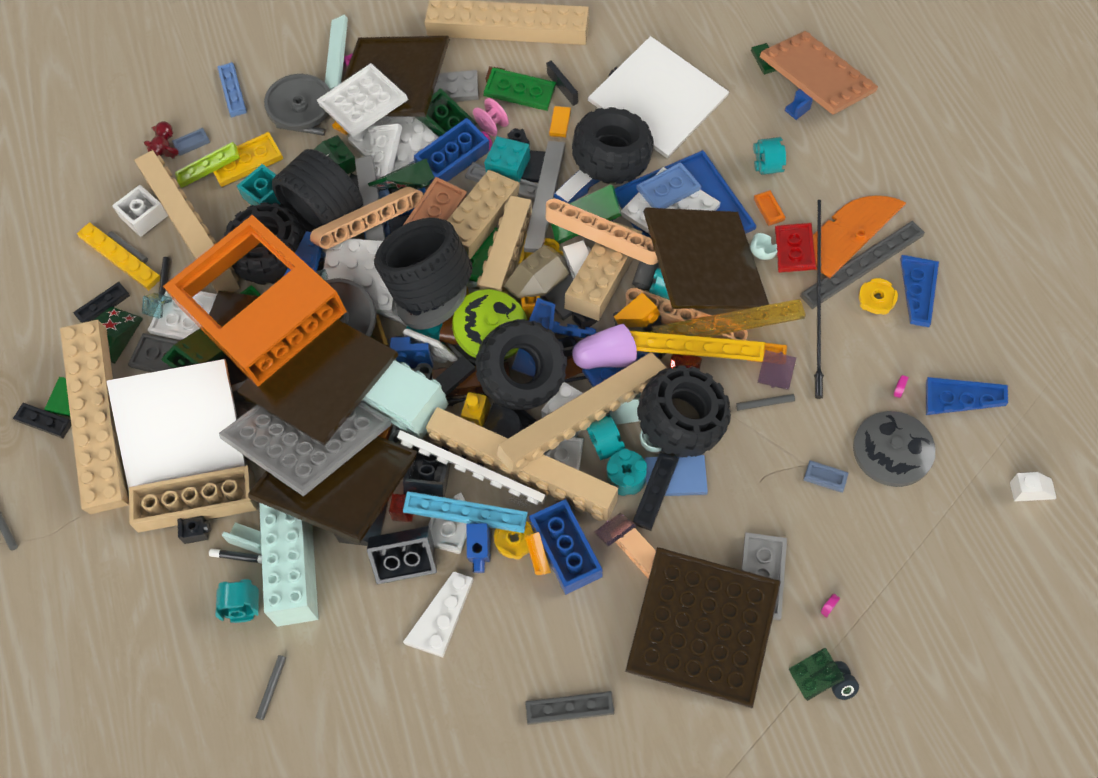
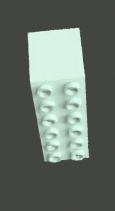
M394 360L361 401L390 419L391 423L419 439H423L426 435V426L436 408L445 410L449 405L445 397L446 394L442 391V386L434 379H427L420 371L415 372L404 362L400 364L396 360Z
M259 503L264 613L277 627L319 620L312 524Z

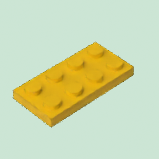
M267 132L238 145L237 150L240 158L213 173L220 186L223 187L250 175L261 164L267 167L284 158L272 136Z

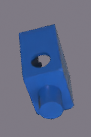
M487 523L466 524L467 559L469 562H473V573H484L485 562H490L491 530ZM477 549H482L480 553H476Z

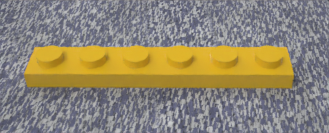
M89 222L76 233L79 238L148 291L160 281L159 274Z

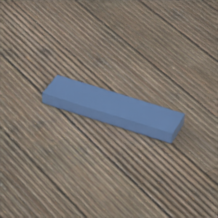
M231 62L217 66L230 116L235 117L247 113L234 63Z

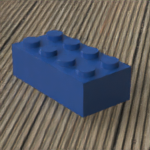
M466 118L413 155L414 162L427 159L434 179L438 177L448 182L469 167L472 162H476L489 152V139Z
M566 499L529 516L530 525L534 533L539 532L546 557L565 595L603 577V570Z

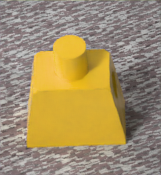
M468 392L461 418L483 427L491 407L488 397Z

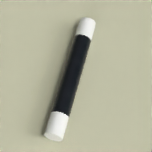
M212 548L209 551L210 557L262 564V555Z

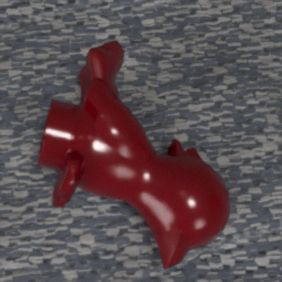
M161 121L151 128L156 134L151 142L148 140L144 141V145L147 146L148 152L153 150L156 156L164 155L174 159L179 154V151L169 145L168 139L174 134L172 126L166 121Z

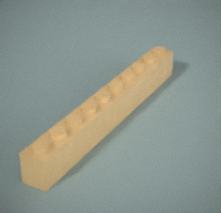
M652 352L500 443L497 450L498 458L511 473L517 469H523L531 460L539 459L544 452L549 449H555L560 442L565 439H571L576 432L587 429L591 423L596 420L600 421L610 411L614 412L623 403L632 401L636 395L642 393L651 378L666 367Z

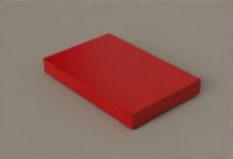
M812 223L775 226L778 273L816 270Z

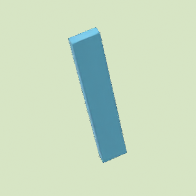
M407 491L403 513L467 524L487 523L490 528L520 533L525 531L528 513L526 511Z

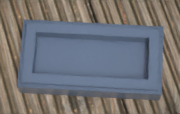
M201 128L173 140L172 143L178 149V155L181 156L210 143L204 129Z
M809 460L804 481L843 493L849 472Z

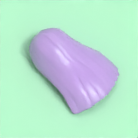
M620 324L579 341L572 350V356L576 365L583 369L628 367L636 362L637 347L629 329L624 324Z

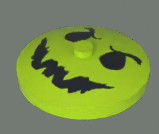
M484 289L465 296L462 304L454 312L452 329L459 346L466 353L476 358L482 341L492 330L509 321L516 319L527 320V317L521 305L508 294L497 290ZM520 348L508 351L504 360L512 357Z

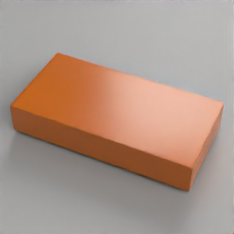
M771 190L754 195V201L768 226L785 221V215Z

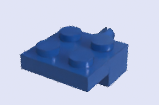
M410 337L391 338L390 348L397 351L398 357L395 359L400 364L404 362L411 369L416 368L421 363H427L433 368L434 361L429 343L412 344Z

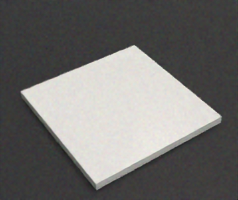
M650 36L588 97V101L597 108L616 107V109L629 110L630 113L640 116L641 120L648 124L654 140L653 149L668 159L728 96L729 91Z
M226 359L107 381L128 490L129 487L247 466L245 456L219 437V432L237 420Z

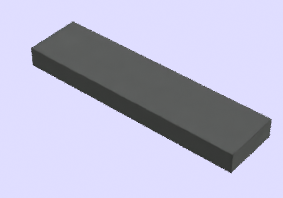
M612 691L525 701L528 725L614 715Z

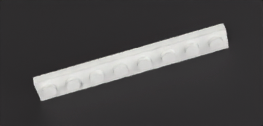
M400 430L397 436L402 441L401 445L410 449L412 446L419 448V453L428 457L432 454L437 457V461L446 465L450 462L455 465V469L463 473L468 470L473 473V477L481 481L486 478L491 481L490 484L499 489L504 486L509 489L508 492L512 495L519 497L522 494L528 497L527 501L535 505H538V503L544 504L546 500V495L404 431Z

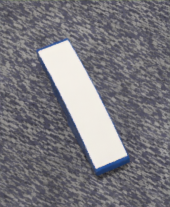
M579 170L554 193V198L570 204L586 195L589 188L600 182V180H594L587 173L584 174Z

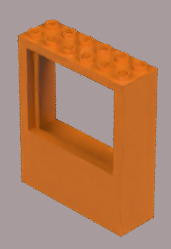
M253 215L244 220L243 223L229 232L228 235L214 244L213 247L199 256L198 259L163 286L178 307L257 387L347 312L336 290ZM259 243H262L291 271L221 327L192 297Z

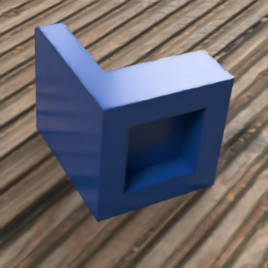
M799 89L795 93L794 101L785 107V112L797 120L811 109L813 99Z

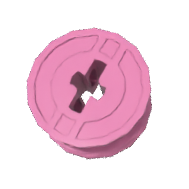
M487 98L484 101L486 110L484 111L478 107L474 108L473 116L484 132L490 136H496L498 133L496 124L506 127L509 124V120L503 108L493 99Z

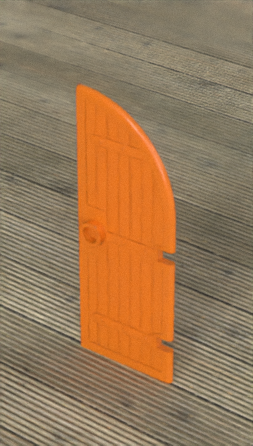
M866 196L855 199L840 208L832 216L835 222L828 220L821 226V273L831 278L905 206L906 202L888 196ZM816 231V232L813 234V242H814L815 263H816V270H817V231Z

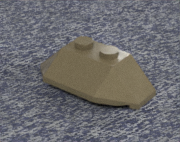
M543 245L518 265L505 283L504 288L516 298L544 296L569 276L566 258L554 248Z

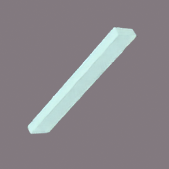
M345 14L331 21L325 84L329 90H332L342 82L348 22Z

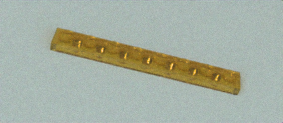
M801 299L654 326L652 327V332L711 337L805 319L806 314Z

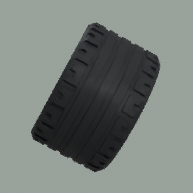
M305 149L272 179L273 192L280 204L294 211L308 232H312L316 228L364 206L360 191L348 174L335 161L318 150Z
M439 218L418 219L399 227L383 240L374 258V266L395 303L401 308L411 311L432 309L453 299L464 289L473 269L472 262L454 226L447 220Z

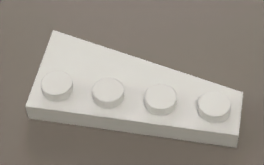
M400 124L371 126L373 138H371L372 153L370 155L374 159L376 179L392 172L402 131Z
M453 572L403 643L443 658L470 591L473 578Z

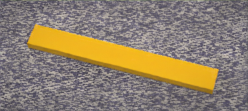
M629 331L634 338L637 351L763 361L765 342Z

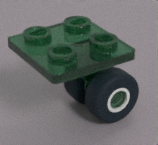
M826 648L819 650L789 668L806 701L829 688L832 689L834 695L840 700H848L859 691V683L851 675L847 664L842 661L834 662Z

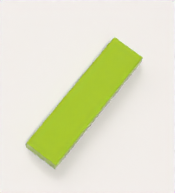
M231 142L176 171L175 175L179 186L183 188L239 159L236 144Z

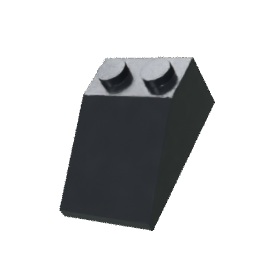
M413 446L412 450L417 451V457L404 476L403 499H406L407 491L445 497L451 463L443 464L437 461V457L432 454L429 457L418 452L419 448ZM442 446V449L449 452V449Z

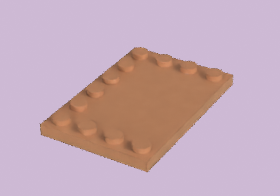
M806 31L767 48L760 54L764 61L832 115L875 93L878 88L870 79L862 75L860 71L853 68L847 61L841 59L835 52L828 49L822 42Z

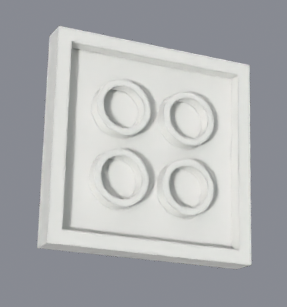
M166 291L148 331L150 334L182 340L200 328L178 307ZM200 291L192 298L209 314L217 294Z

